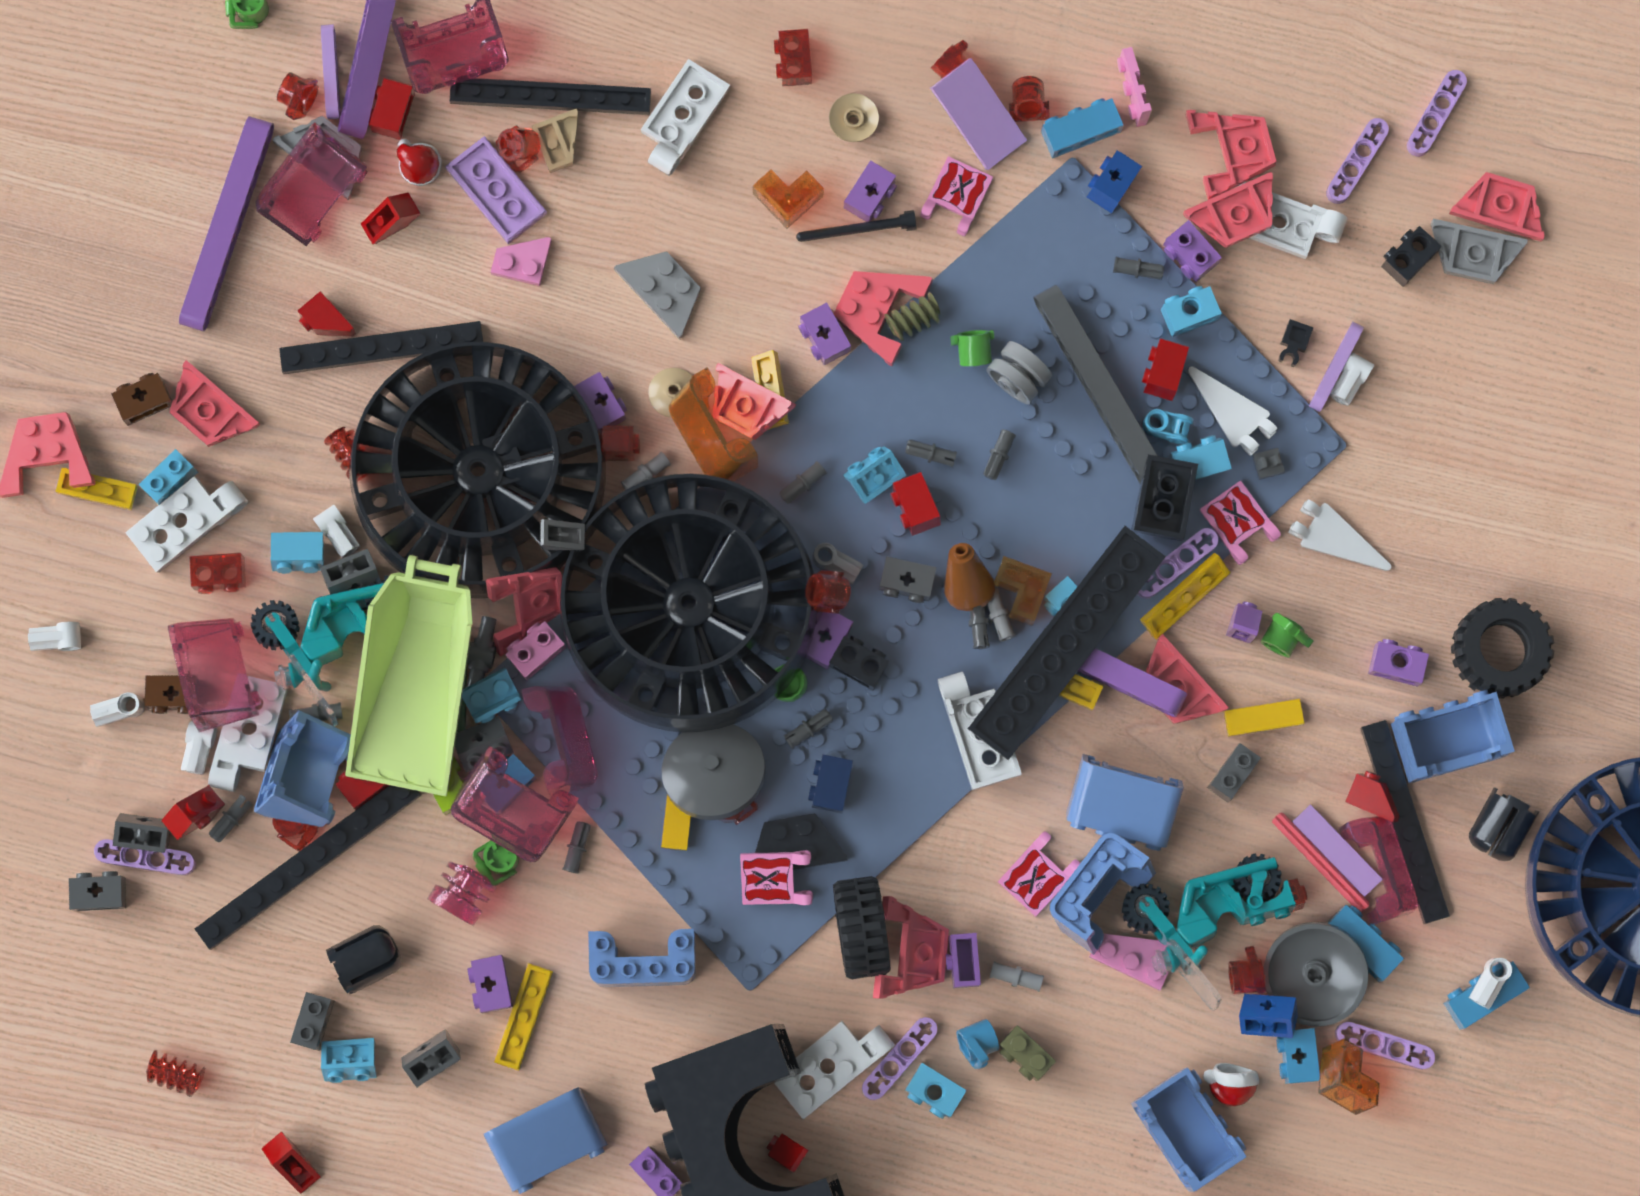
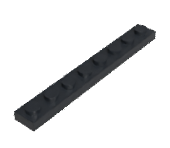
M451 77L449 101L450 104L567 111L577 109V111L650 115L651 88Z
M476 321L279 348L281 368L284 375L418 357L428 351L451 344L483 342L481 322Z
M1383 720L1363 726L1360 730L1374 773L1380 776L1379 781L1386 783L1400 816L1398 822H1391V826L1423 924L1450 917L1387 721Z

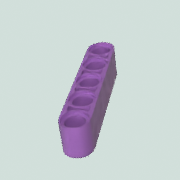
M1096 648L1078 670V672L1172 717H1177L1188 695L1183 690Z

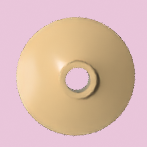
M851 93L841 96L833 103L829 112V124L832 131L840 139L847 142L866 140L875 132L879 122L877 107L872 100L861 94ZM851 117H856L858 119V123L851 124L849 122V119Z
M667 368L660 371L654 376L649 385L648 393L651 405L658 413L666 417L676 418L688 414L695 407L699 398V388L695 378L689 372L680 368ZM671 387H677L678 393L674 395L670 394L669 389Z

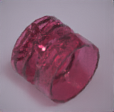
M449 861L446 867L455 872L454 877L442 872L441 876L450 884L447 888L435 884L427 900L464 922L475 926L482 914L481 909L474 904L476 899L488 903L490 899L480 892L482 889H485L490 893H494L496 887L485 876L470 867Z

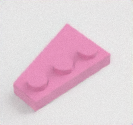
M1132 47L1124 48L1121 51L1120 58H1117L1119 72H1124L1125 81L1123 82L1124 94L1129 96L1131 105L1128 106L1131 120L1135 119L1137 127L1144 126L1148 122L1152 109L1150 103H1146L1144 84H1138L1140 71Z
M1104 934L1102 945L1094 955L1091 953L1089 956L1159 991L1170 971L1169 967H1166L1167 969L1164 968L1161 954L1165 955V948L1167 946L1163 945L1159 940Z

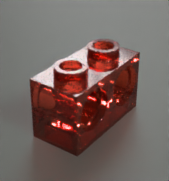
M808 29L778 31V39L774 40L775 55H780V63L776 64L777 79H782V86L812 84ZM789 42H795L798 47L794 50H789L785 45ZM790 66H797L800 71L796 74H791L787 69Z
M242 553L189 556L191 587L198 591V594L214 593V589H224V592H238L239 588L246 587L245 557ZM236 568V576L232 579H226V570ZM205 569L211 570V576L208 580H199L201 571Z

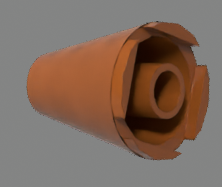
M967 543L956 544L949 550L944 593L949 604L963 611H972L973 607L981 605V608L986 606L992 600L995 593L993 577L973 547Z

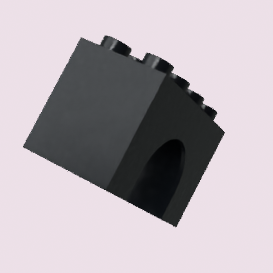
M770 1024L652 1067L655 1079L645 1082L649 1102L655 1113L667 1111L673 1130L662 1134L667 1154L673 1164L684 1161L691 1180L680 1184L682 1196H845L837 1173L801 1186H779L767 1182L755 1174L747 1165L740 1151L738 1125L741 1114L749 1100L766 1086L801 1074L784 1024Z

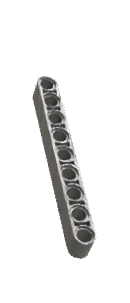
M1054 285L1034 296V302L1141 485L1147 455L1157 456L1062 291L1057 285Z

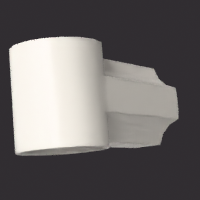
M1352 352L1342 370L1343 373L1329 396L1336 402L1349 406L1361 383L1364 384L1374 364Z
M332 505L313 518L324 536L329 538L342 559L350 556L361 547L346 526L347 522L335 505Z
M62 622L58 623L57 626L29 628L28 643L30 650L58 649L60 651H74L81 649L80 623Z
M130 692L90 705V713L96 727L129 717H138L145 709L143 698ZM134 698L136 706L134 710L128 712L126 703L129 699Z
M195 721L189 722L185 737L187 745L181 766L182 771L204 775L209 750L213 747L216 739L217 726Z
M1504 958L1488 960L1469 999L1480 1006L1490 1009L1503 984L1511 976L1512 966L1510 962ZM1497 962L1501 963L1504 967V972L1499 977L1495 976L1492 972L1493 965Z

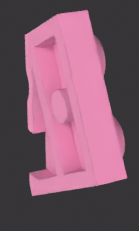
M546 237L497 248L491 268V275L540 286L552 239Z

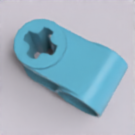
M1154 409L1144 418L1142 427L1144 432L1150 436L1182 445L1189 442V439H1187L1188 431L1194 419L1183 414H1174ZM1150 418H1158L1161 422V427H1152Z

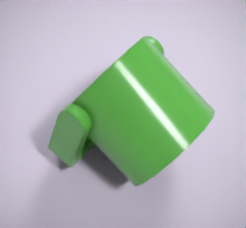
M267 0L225 1L226 16L229 17V25L233 29L258 28V24L264 21L269 13ZM236 13L243 22H235Z
M970 330L950 337L951 346L958 345L961 366H980L992 362L990 341L994 339L993 330Z
M1275 613L1261 643L1274 653L1289 658L1298 642L1309 648L1314 640L1304 632L1305 630L1299 624L1279 613Z
M494 838L474 850L472 857L476 862L475 867L482 878H486L492 887L517 874L515 869L519 863V853L511 842L505 839ZM483 850H484V853H483V859H484V860H482V859L480 858V856L478 855V853L482 852ZM491 871L504 876L495 881Z

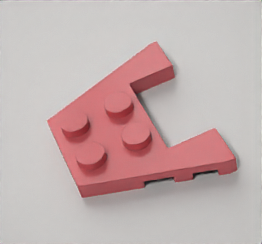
M1186 110L1185 115L1190 134L1216 130L1227 172L1203 176V184L1208 200L1276 166V157L1265 117L1237 114L1224 116L1218 115L1217 112L1208 111V114L1196 113V110Z
M854 271L833 314L842 326L856 338L862 340L869 349L883 358L888 365L893 366L902 345L899 342L879 335L886 321L884 314L889 315L899 292L917 299L921 296L926 297L933 283V278L929 276Z
M63 412L18 419L0 482L1 498L24 495L23 469L69 463L71 487L95 485L94 476L90 473L89 463L82 452L81 442L70 414Z
M557 567L486 580L487 594L492 602L513 594L517 624L493 634L496 652L500 657L508 652L506 648L517 639L522 641L526 637L527 630L538 622L540 625L544 621L548 623L560 614L562 575Z
M883 896L882 905L885 920L903 923L897 977L887 975L875 976L873 998L877 999L944 982L949 929L927 916L918 914L913 911V908L901 904L892 896Z

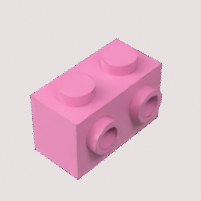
M545 621L541 625L538 622L527 630L528 635L522 641L517 639L507 647L506 657L526 681L566 649L565 644Z

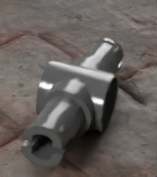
M482 616L478 636L474 638V642H470L467 659L470 672L466 688L484 679L485 673H488V670L493 667L496 655V647L492 641L497 621L495 618Z

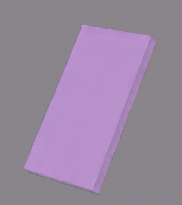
M972 58L966 60L930 88L986 170L992 168L1027 141Z
M485 136L445 166L446 170L507 244L547 214L544 207Z

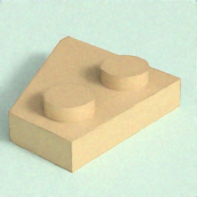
M577 109L532 125V130L550 173L574 164L578 123Z

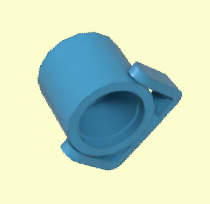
M987 1019L961 1028L956 1032L959 1049L974 1069L986 1067L989 1060L987 1055L999 1050L996 1033Z

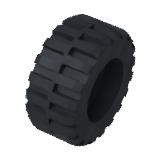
M1495 598L1492 601L1481 603L1467 613L1459 622V627L1454 631L1452 637L1454 644L1451 645V654H1455V659L1452 662L1454 668L1459 667L1461 671L1459 677L1462 681L1466 679L1470 683L1468 687L1472 690H1488L1489 694L1497 692L1500 699H1504L1507 696L1514 697L1538 684L1543 679L1544 674L1549 671L1551 667L1549 662L1554 658L1555 650L1551 649V645L1554 644V637L1548 634L1547 630L1550 629L1548 622L1543 623L1540 619L1542 614L1538 610L1535 612L1530 610V604L1526 602L1519 604L1517 599L1508 598L1507 600ZM1502 625L1514 630L1519 635L1524 645L1525 655L1523 662L1518 668L1505 672L1493 668L1486 662L1481 652L1480 640L1488 628Z
M873 876L837 881L833 884V893L846 977L853 980L886 975L891 970L890 954L878 879Z

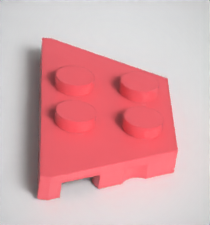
M1269 172L1184 210L1183 215L1225 248L1268 230L1272 227L1273 174Z
M1486 172L1449 212L1450 215L1540 242L1543 241L1545 236L1544 231L1541 229L1539 219L1541 216L1539 207L1536 204L1535 187Z
M185 360L182 366L183 371L180 382H178L176 387V396L172 401L169 411L182 425L208 447L255 429L260 425L257 420Z
M717 364L716 371L719 372L718 386H715L714 390L715 404L713 405L712 417L756 440L795 408L796 404L724 365Z
M1162 634L1158 638L1145 672L1188 694L1177 717L1165 714L1173 724H1178L1226 711L1229 707Z

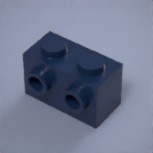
M822 754L821 761L816 760L813 775L818 776L816 786L811 785L808 797L809 801H813L812 808L842 814L853 760Z

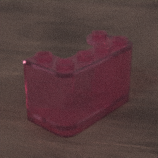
M476 0L471 7L470 4L465 5L466 13L422 27L418 26L417 20L412 22L413 25L406 24L403 17L391 20L395 37L415 92L428 94L433 90L453 86L467 79H474L489 72L500 71L509 62L508 54L490 0Z

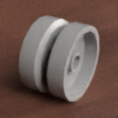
M1009 341L1001 351L1003 359H994L986 371L993 381L1010 396L1024 404H1030L1038 394L1036 386L1044 387L1051 379L1052 373L1031 351L1014 341Z

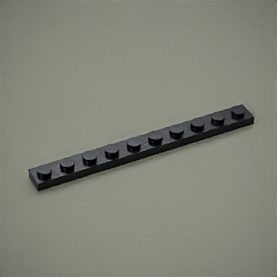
M389 785L194 928L208 949L212 950L419 798L421 794L417 790Z

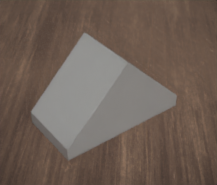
M547 519L541 520V547L544 550H584L585 524Z

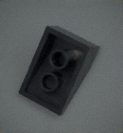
M1147 455L1131 528L1134 533L1177 541L1184 540L1198 464Z

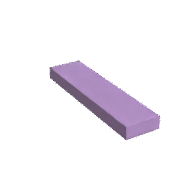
M1311 804L1292 821L1364 897L1383 880Z

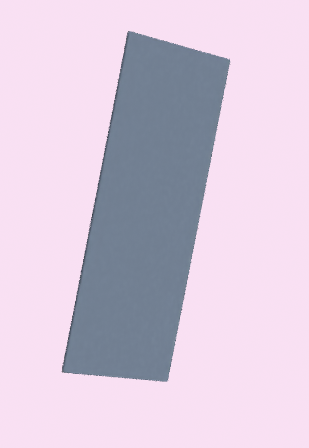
M1075 158L1067 160L933 279L928 293H932L939 306L940 323L937 324L933 319H930V328L922 323V332H919L914 327L912 328V337L906 332L903 333L904 341L894 336L887 322L884 323L879 335L899 342L902 345L893 366L888 365L877 353L875 354L862 342L795 402V408L788 413V424L767 430L756 440L753 439L713 475L738 483L754 491L785 517L802 540L809 555L817 587L818 611L823 613L827 607L853 621V626L847 638L854 636L864 642L863 647L870 651L875 648L886 654L885 659L889 661L883 675L872 691L833 668L829 667L827 670L806 658L801 669L807 676L808 686L802 698L795 702H782L776 698L753 716L734 724L746 730L754 737L762 750L766 766L762 789L756 799L746 809L736 815L719 820H703L691 816L687 851L661 848L667 793L662 781V763L671 743L683 732L666 731L638 723L622 715L602 700L585 681L573 661L563 634L560 614L547 624L562 640L566 649L528 681H526L508 658L488 675L490 676L506 668L522 700L518 702L515 708L509 711H504L503 709L497 714L749 991L758 986L836 914L833 884L839 880L867 876L876 878L972 790L937 679L963 672L970 696L994 689L996 692L1054 616L1044 607L1046 603L1043 600L1045 595L1067 576L1078 586L1124 526H1127L1130 530L1132 528L1140 483L1034 302V296L1054 285L1060 288L1142 430V422L1147 414L1154 409H1160L1174 414H1183L1194 419L1193 424L1189 427L1187 439H1189L1188 443L1191 442L1192 446L1201 444L1202 438L1215 435L1216 439L1221 438L1224 440L1232 469L1195 480L1184 540L1177 541L1136 533L1165 556L1177 549L1198 531L1204 528L1214 530L1200 512V509L1239 481H1242L1267 517L1270 518L1346 448L1345 441L1313 408L1309 407L1307 401L1223 313L1219 320L1178 336H1171L1161 312L1165 300L1175 295H1179V297L1189 294V290L1197 286L1183 274L1181 269L1119 204L1111 214L1087 198L1091 191L1088 185L1093 176ZM1117 256L1137 261L1140 258L1142 262L1163 265V278L1158 280L1138 276L1137 279L1134 275L1113 273L1115 258ZM913 297V298H912L908 303H906L905 305L910 309L909 303H910L912 300L915 301V302L919 305V302H918V299H917V298ZM1184 306L1186 313L1191 315L1196 313L1194 306ZM970 330H993L994 339L990 341L992 362L994 359H1003L1001 351L1009 341H1014L1036 355L1051 371L1052 377L1044 387L1036 386L1037 396L1030 404H1024L1010 396L993 381L986 371L991 363L980 366H961L958 345L951 346L950 337ZM1160 338L1189 347L1173 401L1143 393L1146 385L1142 383L1144 371L1146 368L1150 369L1152 361L1148 360L1152 346L1157 347ZM1189 367L1197 368L1269 411L1268 420L1278 428L1276 433L1268 439L1257 428L1249 436L1259 444L1258 450L1255 453L1275 448L1279 449L1285 470L1284 474L1259 480L1253 455H1248L1241 445L1238 447L1231 445L1188 373ZM1150 418L1152 427H1161V422L1158 418ZM1002 429L1008 430L1016 435L1007 454L1009 458L1004 461L998 478L996 480L988 479L983 475V472L991 456L990 450L994 449L1000 431ZM1144 432L1157 456L1173 459L1171 452L1177 451L1176 446L1180 444L1150 436ZM915 440L929 445L935 443L936 447L956 451L957 455L953 467L934 461L928 463L927 459L906 454L907 442ZM885 446L893 452L906 473V476L902 479L919 472L922 473L940 514L941 525L912 536L910 529H904L900 515L903 513L900 506L895 507L890 493L893 492V485L865 504L843 474L848 471V467L853 463L862 462L869 457L870 451L877 447L882 448ZM816 461L819 462L827 474L810 487V491H804L790 504H787L781 498L780 491L793 482L797 474L801 475L814 465ZM699 487L697 489L696 510L716 514L726 491L710 487ZM752 502L740 529L746 533L765 509ZM729 508L725 512L727 517H735L738 514L736 508ZM779 522L754 544L760 551L785 533L786 530ZM669 531L664 536L679 577L682 579L683 575L673 533ZM1201 535V542L1195 546L1199 555L1202 554L1199 549L1203 545L1208 544L1212 546L1210 544L1212 540L1210 535L1208 537ZM727 536L722 538L701 580L702 582L706 577L709 569L711 568L714 560L716 559L720 549L722 548ZM1219 536L1218 544L1213 551L1155 596L1144 599L1136 595L1097 645L1096 649L1117 658L1147 630L1140 621L1147 612L1213 553L1218 554L1224 560L1230 554V551ZM959 543L971 545L993 577L995 588L999 590L1004 608L1009 611L1008 618L1015 633L1014 638L1000 642L993 621H990L989 615L991 613L988 605L984 607L986 618L989 619L987 632L990 647L986 649H973L972 627H969L968 623L971 620L970 611L958 610L951 606L944 593L948 554L954 545ZM819 544H832L838 551L863 564L853 584L814 565L812 555ZM796 547L765 563L769 571L801 559V556ZM1183 549L1180 551L1179 556L1183 562L1188 563L1193 560L1194 556L1190 550ZM820 550L818 558L823 562H828L831 560V554L827 550ZM886 556L936 567L929 601L924 600L923 603H915L909 601L908 596L899 595L898 598L883 595L884 591L879 590ZM625 561L622 565L621 575L664 594L667 589ZM1162 565L1159 569L1161 576L1165 578H1170L1174 574V570L1170 565ZM1154 573L1152 574L1154 578L1149 583H1145L1141 588L1143 592L1145 590L1152 592L1151 587L1157 581L1160 586L1163 584L1157 580ZM807 576L772 583L773 592L808 588ZM905 576V579L902 580L904 581V586L908 587L910 583H914L910 581L909 576ZM762 579L759 580V581H756V582L747 584V585H745V586H742V587H739V588L730 590V591H728V592H731V591H734V590H737V589H740V588H743V587H746V586H749V585H752V584L761 582ZM594 580L583 591L601 593L602 581ZM687 599L682 607L692 609L696 601ZM774 605L772 624L800 636L805 623L807 607ZM660 609L614 615L612 618L617 631L663 615L665 611ZM602 611L568 614V621L603 614ZM713 616V618L746 635L749 633L748 631H745L735 625H732L722 619ZM674 626L650 656V660L662 663L677 632V627ZM695 630L702 664L709 663L710 660L699 630ZM606 632L575 644L576 649H582L610 634ZM828 632L824 635L819 634L821 636L820 642L830 641ZM781 639L776 643V647L781 650L788 648L790 642L786 639ZM846 649L841 653L842 658L846 661H852L856 658L855 652L851 649ZM762 650L757 655L773 669L787 662ZM619 651L591 670L593 675L598 674L620 655ZM870 661L865 663L864 669L867 673L874 674L878 671V665ZM747 667L741 671V674L755 693L763 688V685ZM632 668L614 689L613 693L629 701L641 674ZM1078 671L1076 672L1077 675L1090 681L1093 679ZM727 681L720 683L728 707L737 704ZM666 686L655 712L677 715L679 689ZM697 689L699 714L708 713L704 689ZM644 691L639 699L643 702H648L652 699L653 693ZM1058 696L1023 742L1069 700ZM826 709L832 716L833 722L815 733L814 738L809 737L792 749L783 735L801 725L802 720L806 722ZM986 751L982 754V761L985 764L992 765L996 762L997 758L994 752ZM822 754L853 760L842 814L812 808L813 801L808 800L811 785L816 786L818 776L813 775L816 760L821 761ZM815 813L846 854L848 861L793 870L794 892L812 891L813 900L810 905H743L740 854L755 853L764 822Z

